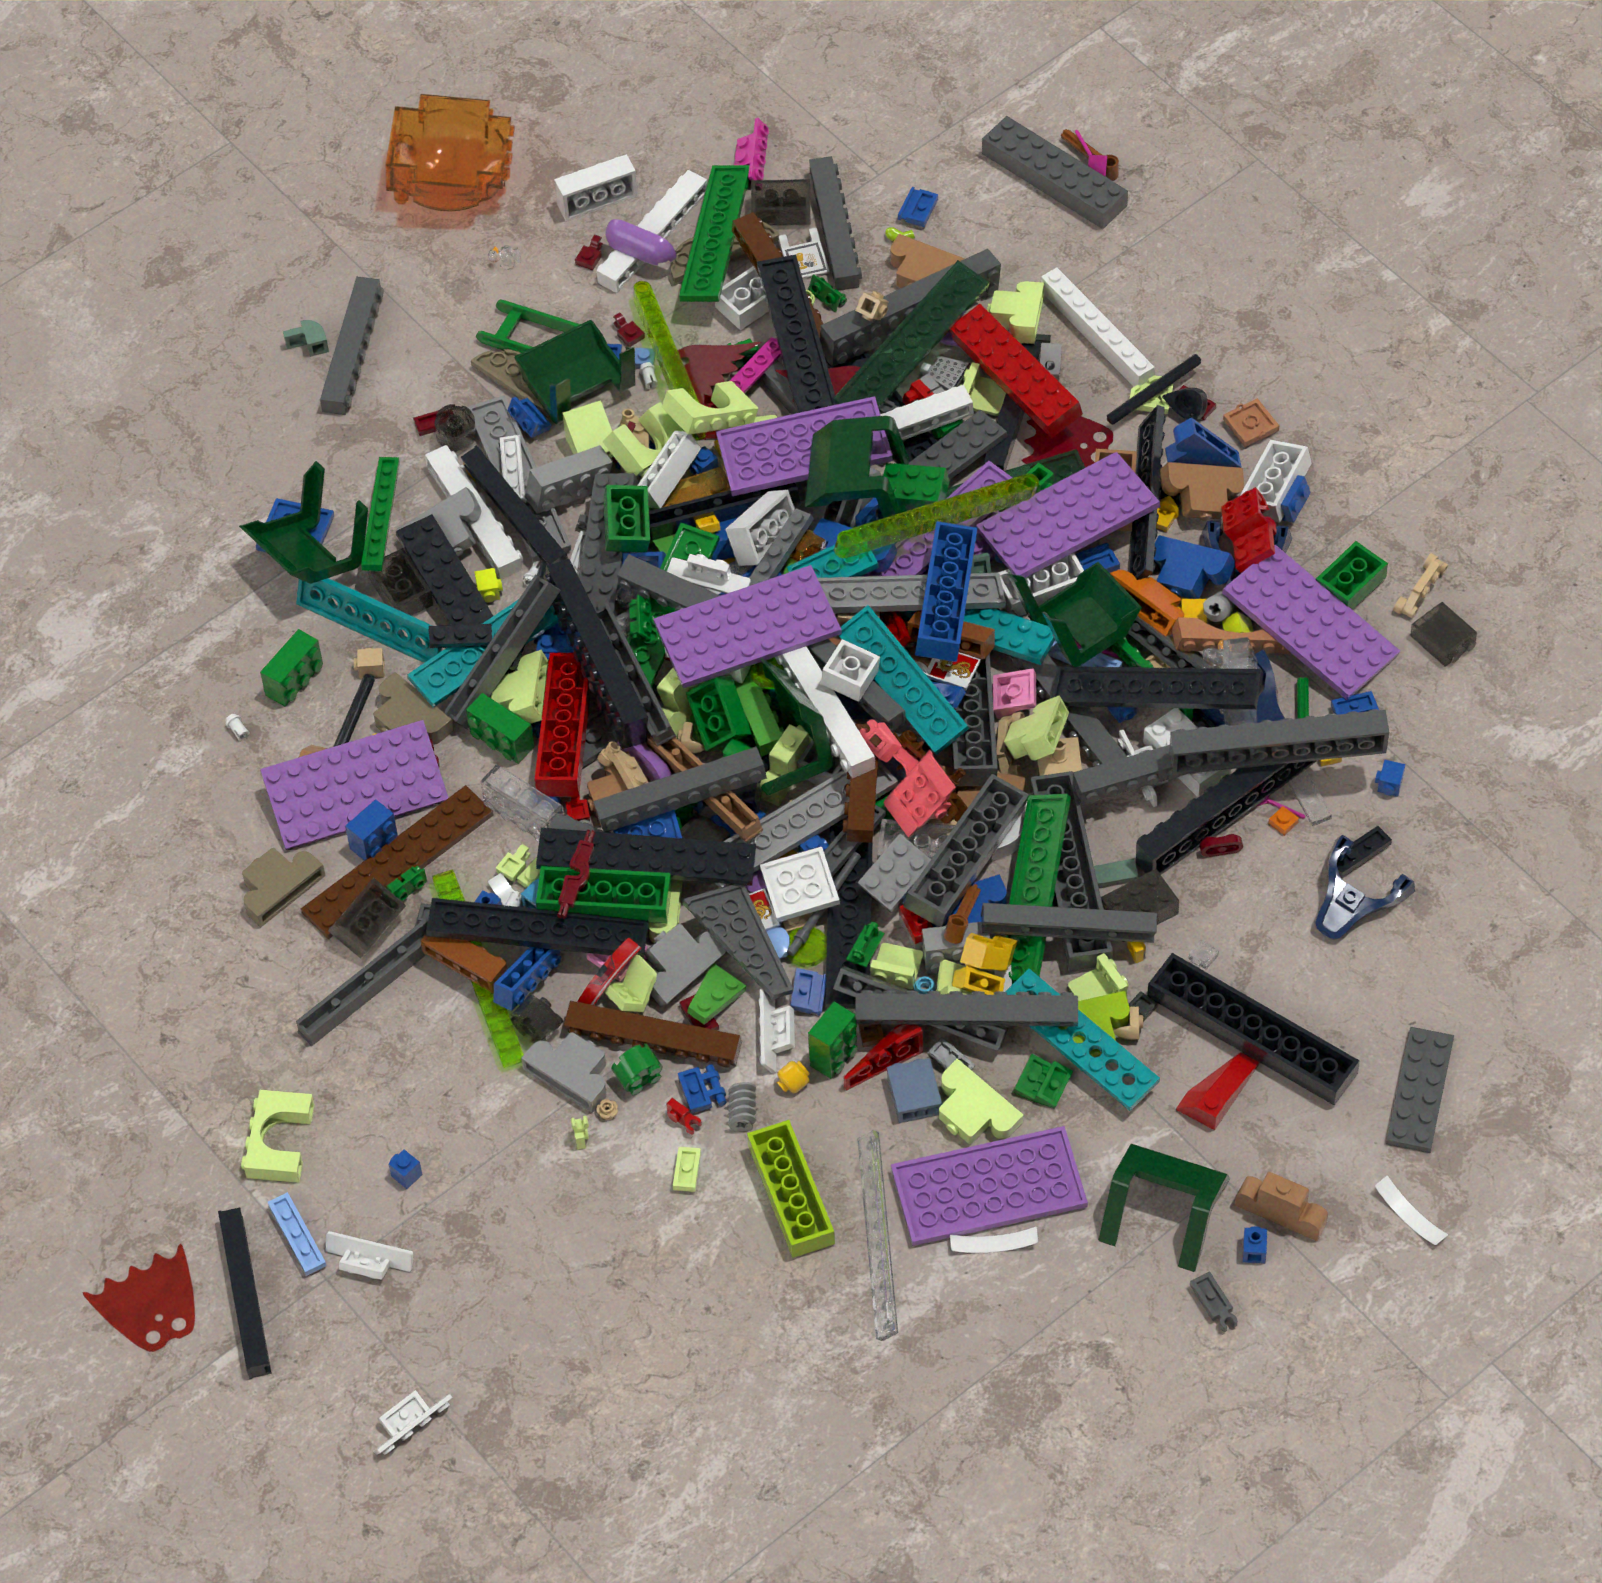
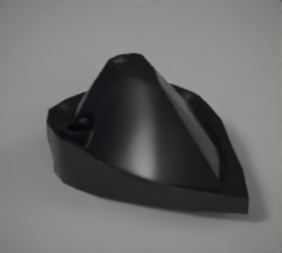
M1184 388L1162 396L1167 404L1186 420L1191 417L1197 420L1205 414L1207 394L1199 388Z

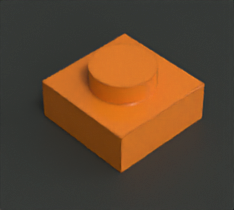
M1282 806L1269 818L1268 824L1285 836L1299 823V817Z

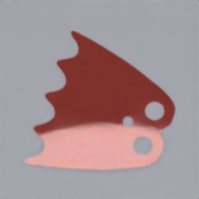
M182 1244L178 1245L175 1256L170 1259L155 1253L152 1265L147 1270H140L135 1266H130L129 1274L125 1281L117 1282L110 1278H105L104 1290L101 1294L94 1295L83 1292V1296L116 1330L146 1351H157L163 1348L170 1339H180L193 1331L195 1324L193 1287ZM157 1314H161L163 1316V1319L161 1321L155 1320V1316ZM183 1318L186 1321L185 1328L180 1331L174 1330L172 1328L173 1320ZM150 1331L160 1333V1340L157 1343L151 1344L147 1342L146 1335Z

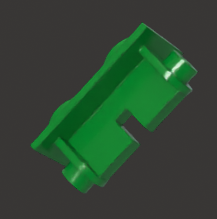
M814 274L812 275L808 290L826 306L836 312L839 304L844 305L847 302L846 295L840 293L837 289L834 290L833 286L826 282L823 277L820 278Z
M637 595V599H632L629 604L630 619H637V621L630 622V636L634 641L640 640L642 636L647 640H651V605L649 601L640 595Z
M412 866L401 875V878L404 880L403 883L397 878L385 886L386 889L383 892L387 897L391 896L393 906L406 900L410 894L422 888L428 882L424 868L420 869L419 866Z
M871 922L864 926L846 960L865 968L867 967L885 935L884 932L879 931V925L876 922Z

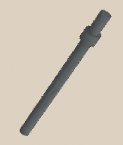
M854 852L835 879L834 885L837 892L861 858L860 854ZM825 909L813 912L803 928L797 931L794 936L795 940L787 950L789 955L794 956L800 946L806 943L809 933Z

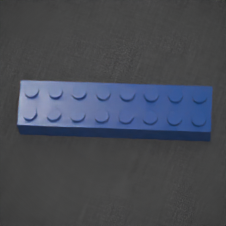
M936 521L915 651L916 656L957 662L977 534L976 527Z

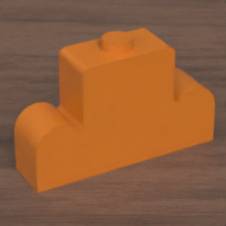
M1125 570L1111 572L1110 574L1142 607L1138 617L1164 636L1172 635V628L1177 618L1185 616L1184 612L1178 608L1181 598L1152 577L1136 580L1133 574Z

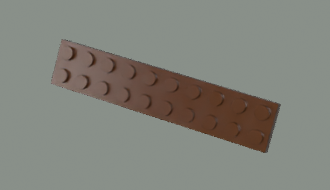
M465 785L399 834L389 845L383 846L381 848L382 851L378 852L374 858L371 856L303 906L301 913L329 940L385 898L386 895L383 892L386 889L385 886L397 878L403 883L404 880L401 878V875L412 866H419L420 869L425 868L494 816L493 810Z

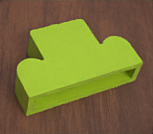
M1125 991L1078 1001V1010L1115 1041L1113 1028L1124 1027L1129 1023L1130 1008ZM1057 1026V1027H1058L1059 1029H1061V1030H1065V1029H1067L1069 1026ZM1077 1035L1073 1038V1041L1083 1043L1085 1038ZM1092 1049L1089 1054L1092 1057H1099L1102 1052L1098 1049Z

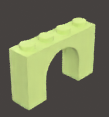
M732 381L715 384L711 401L718 409L706 407L698 403L684 388L667 390L662 408L688 435L754 423L758 407Z
M661 402L649 408L638 419L653 438L656 450L642 445L625 424L612 431L602 441L627 473H634L636 477L640 475L643 478L674 431H683L662 408Z
M269 1090L259 1091L258 1098L254 1099L253 1109L255 1115L251 1117L249 1124L251 1135L250 1137L247 1136L245 1143L247 1154L242 1157L241 1168L245 1170L247 1178L300 1182L303 1167L301 1153L273 1150L267 1147L263 1140L267 1131L277 1124L285 1122L311 1124L315 1106L312 1094Z

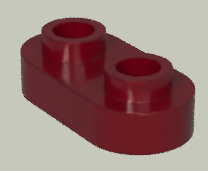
M1228 834L1222 837H1207L1199 846L1203 856L1213 857L1237 853L1243 849V842L1240 836Z

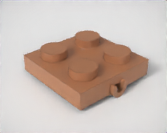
M1258 398L1244 405L1240 403L1236 406V409L1223 414V420L1244 447L1279 431V424Z

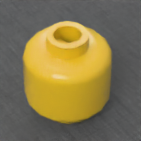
M789 1061L777 1072V1076L780 1079L777 1084L785 1093L789 1090L791 1093L796 1094L809 1083L808 1076L810 1073L800 1061L797 1063Z

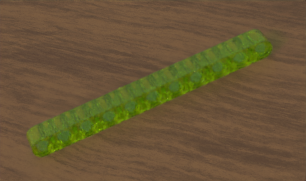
M647 281L636 282L633 286L634 304L669 390L684 388L699 403L650 283ZM706 432L691 435L695 441H700L705 438Z
M1024 474L842 531L837 535L834 552L840 558H849L934 531L936 521L956 524L1020 504L1022 501L1034 497L1039 480L1033 474Z
M453 869L432 875L439 899L465 901ZM471 941L476 946H482L481 942ZM471 981L503 1067L507 1068L522 1063L521 1058L524 1054L507 1009L493 1002L494 992L492 993Z

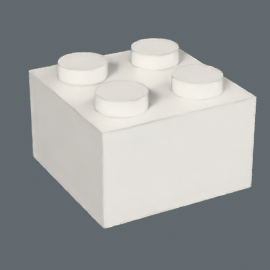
M842 639L823 668L821 685L859 702L878 672L880 656Z

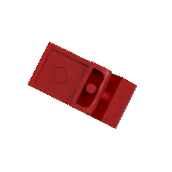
M1256 487L1245 491L1241 496L1221 506L1224 533L1233 542L1235 566L1240 573L1252 564H1258L1275 554L1273 535L1277 533L1276 523L1271 517L1263 516V513L1270 509L1263 495Z

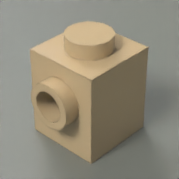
M382 648L357 650V658H354V670H358L360 679L365 674L373 675L374 678L385 677V660Z

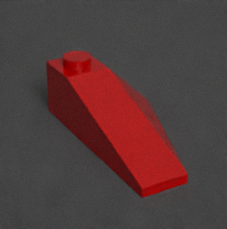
M918 1025L896 1026L844 1076L845 1090L847 1091L887 1071V1067L895 1063H903L923 1053V1030Z
M1241 1052L1187 1091L1176 1110L1216 1130L1259 1066V1062Z

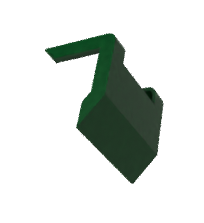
M588 320L514 357L528 388L555 424L563 421V412L571 410L572 401L611 382L620 393L635 386V348L625 347L626 351L619 353L618 359L592 320Z
M885 415L832 420L815 432L812 438L805 507L827 506L833 501L876 498L886 525L902 531L903 516L889 479L884 476L869 477L873 442L872 431L884 430L893 455L900 457L902 464L909 465V457L895 419Z
M317 461L303 475L299 512L265 523L256 520L239 526L291 576L310 584L357 569L361 565L368 517V507L358 500L355 509L351 553L347 558L336 561V557L308 532L314 529L320 521L325 468Z
M1099 562L1081 572L1075 583L1038 606L1024 576L1007 574L1029 619L1046 626L1049 625L1063 656L1074 667L1083 665L1127 636L1142 608ZM1076 642H1077V643L1079 644V646L1082 648L1081 650L1078 649V646H1077Z
M761 658L765 678L773 681L781 713V717L778 718V727H783L785 731L789 725L795 727L800 725L809 733V736L814 741L818 761L764 783L761 786L762 790L766 795H771L829 770L833 765V758L822 714L783 670ZM752 735L740 740V742L751 748L756 747Z
M1131 1143L1113 1175L1098 1240L1099 1242L1116 1246L1129 1186L1135 1175L1137 1178L1196 1196L1191 1208L1178 1263L1179 1268L1194 1272L1202 1253L1211 1212L1221 1192L1225 1190L1230 1177L1226 1173Z

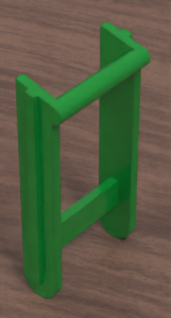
M500 299L497 301L496 307L499 311L508 314L495 335L485 331H478L476 338L482 344L497 349H509L522 353L533 347L507 339L520 318L562 332H566L580 324Z

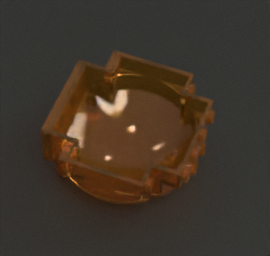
M420 94L418 108L395 106L386 159V191H393L394 200L398 204H405L409 200V196H412L414 203L437 211H461L479 206V202L492 198L499 189L505 187L506 181L510 179L511 168L508 166L512 165L513 153H509L512 152L513 140H510V137H514L515 125H511V117L493 115L494 109L490 108V100Z

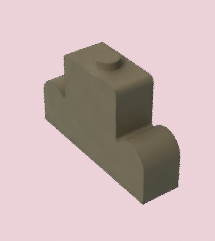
M396 672L379 685L378 689L382 706L373 715L375 725L380 732L423 720L429 739H432L433 744H438L454 731L452 719L437 706L433 708L418 690Z
M271 848L242 871L245 886L251 890L245 894L243 899L246 913L260 928L326 876L323 864L307 851L298 852L294 855L293 862H289L275 848Z

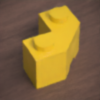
M970 933L966 938L960 962L964 963L966 967L974 969L1007 970L1011 965L1017 940L998 934L993 939Z

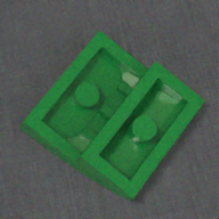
M1031 1054L1012 1092L1038 1104L1055 1108L1073 1071L1056 1061H1053L1051 1064Z

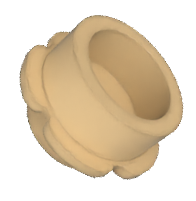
M604 1099L600 1102V1105H597L596 1111L602 1119L612 1120L618 1113V1105L613 1100Z

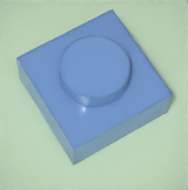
M635 348V368L640 369V366L646 362L654 365L655 349Z

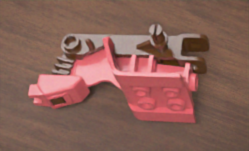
M869 720L867 724L870 727V731L867 728H862L859 732L872 753L886 763L892 757L900 762L896 768L897 771L901 770L903 766L906 771V776L884 800L885 807L905 834L911 837L929 819H940L944 824H949L952 820L958 822L968 807L955 793L954 789L959 785V780L966 772H963L962 768H958L953 775L947 776L932 756L934 753L931 750L927 753L923 750L922 745L924 742L920 741L918 743L914 732L907 730L898 736L895 732L893 734L884 722L877 723L875 720Z

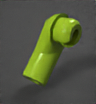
M888 227L885 230L886 237L893 242L898 234L915 239L912 230L901 232L894 227Z

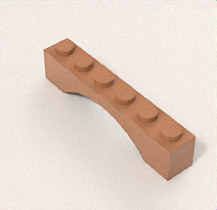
M1182 617L1177 618L1172 628L1176 650L1229 653L1224 648V644H1231L1232 651L1230 652L1258 653L1264 649L1266 654H1292L1264 629L1246 633L1229 632L1206 624L1198 618Z

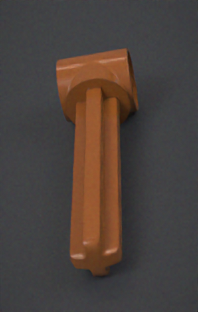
M1063 130L1061 138L1089 159L1077 135L1070 130ZM1086 143L1092 155H1102ZM1107 155L1105 177L1113 181L1119 176V160L1115 155Z
M977 884L970 886L956 914L949 916L944 938L950 943L958 944L963 941L968 927L969 915L981 892Z

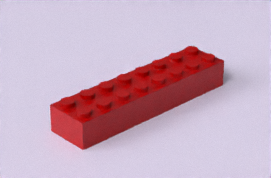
M978 304L949 327L953 341L975 363L980 364V368L1051 439L1083 415L1079 401L981 304Z
M573 653L549 654L534 779L537 796L579 797L591 691L588 679L582 675L581 664L576 662Z

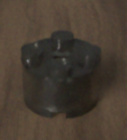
M449 404L437 412L435 434L438 443L442 447L447 445L451 452H457L466 449L475 441V417L466 406L462 405L461 407Z
M529 995L511 1014L513 1016L511 1022L523 1036L526 1034L531 1036L532 1039L530 1041L532 1043L547 1041L563 1023V1019L550 1008L552 1005L546 998L538 999L533 995Z

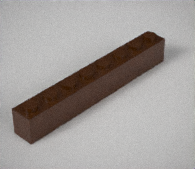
M754 212L733 220L732 233L758 275V261L783 257L781 250L775 247L771 234L765 231L762 220L757 218ZM807 294L820 339V329L824 323L821 320L820 312L818 309H814L811 298Z
M570 1001L564 1022V1027L568 1034L572 1032L579 1037L581 1035L590 1036L589 1038L595 1041H602V1039L611 1040V1043L623 1046L625 1043L632 1045V1047L640 1045L643 1048L644 1044H648L650 1049H653L658 1054L669 1052L674 1053L678 1058L687 1059V1056L694 1057L699 1062L708 1063L713 1061L722 1067L737 1065L742 1045L741 1036L737 1034Z

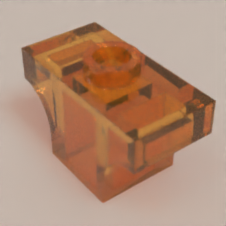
M807 529L789 557L796 561L803 560L826 548V540Z

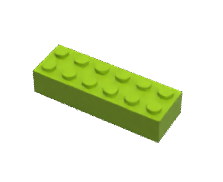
M790 1120L747 1133L749 1150L792 1258L834 1245V1229Z

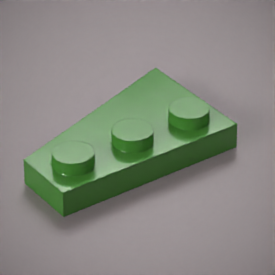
M713 963L690 1003L687 1013L701 1023L706 1024L742 995L746 990V985Z

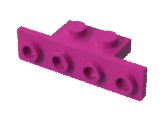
M755 118L753 134L737 139L734 165H750L748 178L757 188L762 187L769 134L768 126L759 118Z
M771 337L730 380L744 394L781 356L778 341Z

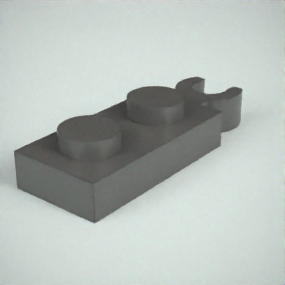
M1210 1271L1190 1281L1192 1290L1212 1321L1219 1318L1220 1328L1223 1332L1227 1331V1325L1225 1324L1227 1321L1232 1322L1234 1327L1237 1326L1238 1320L1235 1315L1231 1314L1233 1306Z

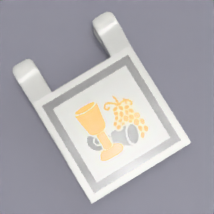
M817 228L809 229V239L811 242L789 247L786 235L779 236V246L783 256L796 254L803 280L812 278L813 274L816 276L830 274Z

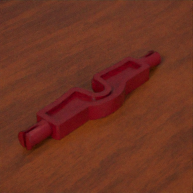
M588 829L586 831L584 841H579L570 861V869L580 874L578 876L566 875L564 878L563 888L559 897V904L561 905L557 914L559 918H566L569 907H574L580 889L588 882L590 876L589 862L594 851L592 841L596 834L593 830L590 831Z

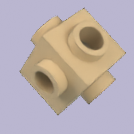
M864 292L858 301L855 311L861 313L862 317L872 322L873 319L881 320L888 311L887 305L889 301L883 299L884 295L879 292Z

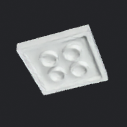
M822 847L760 865L777 922L840 904Z

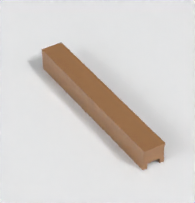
M647 733V745L675 774L703 765L676 737L657 746L652 735ZM732 791L703 800L746 843L763 831L759 817Z

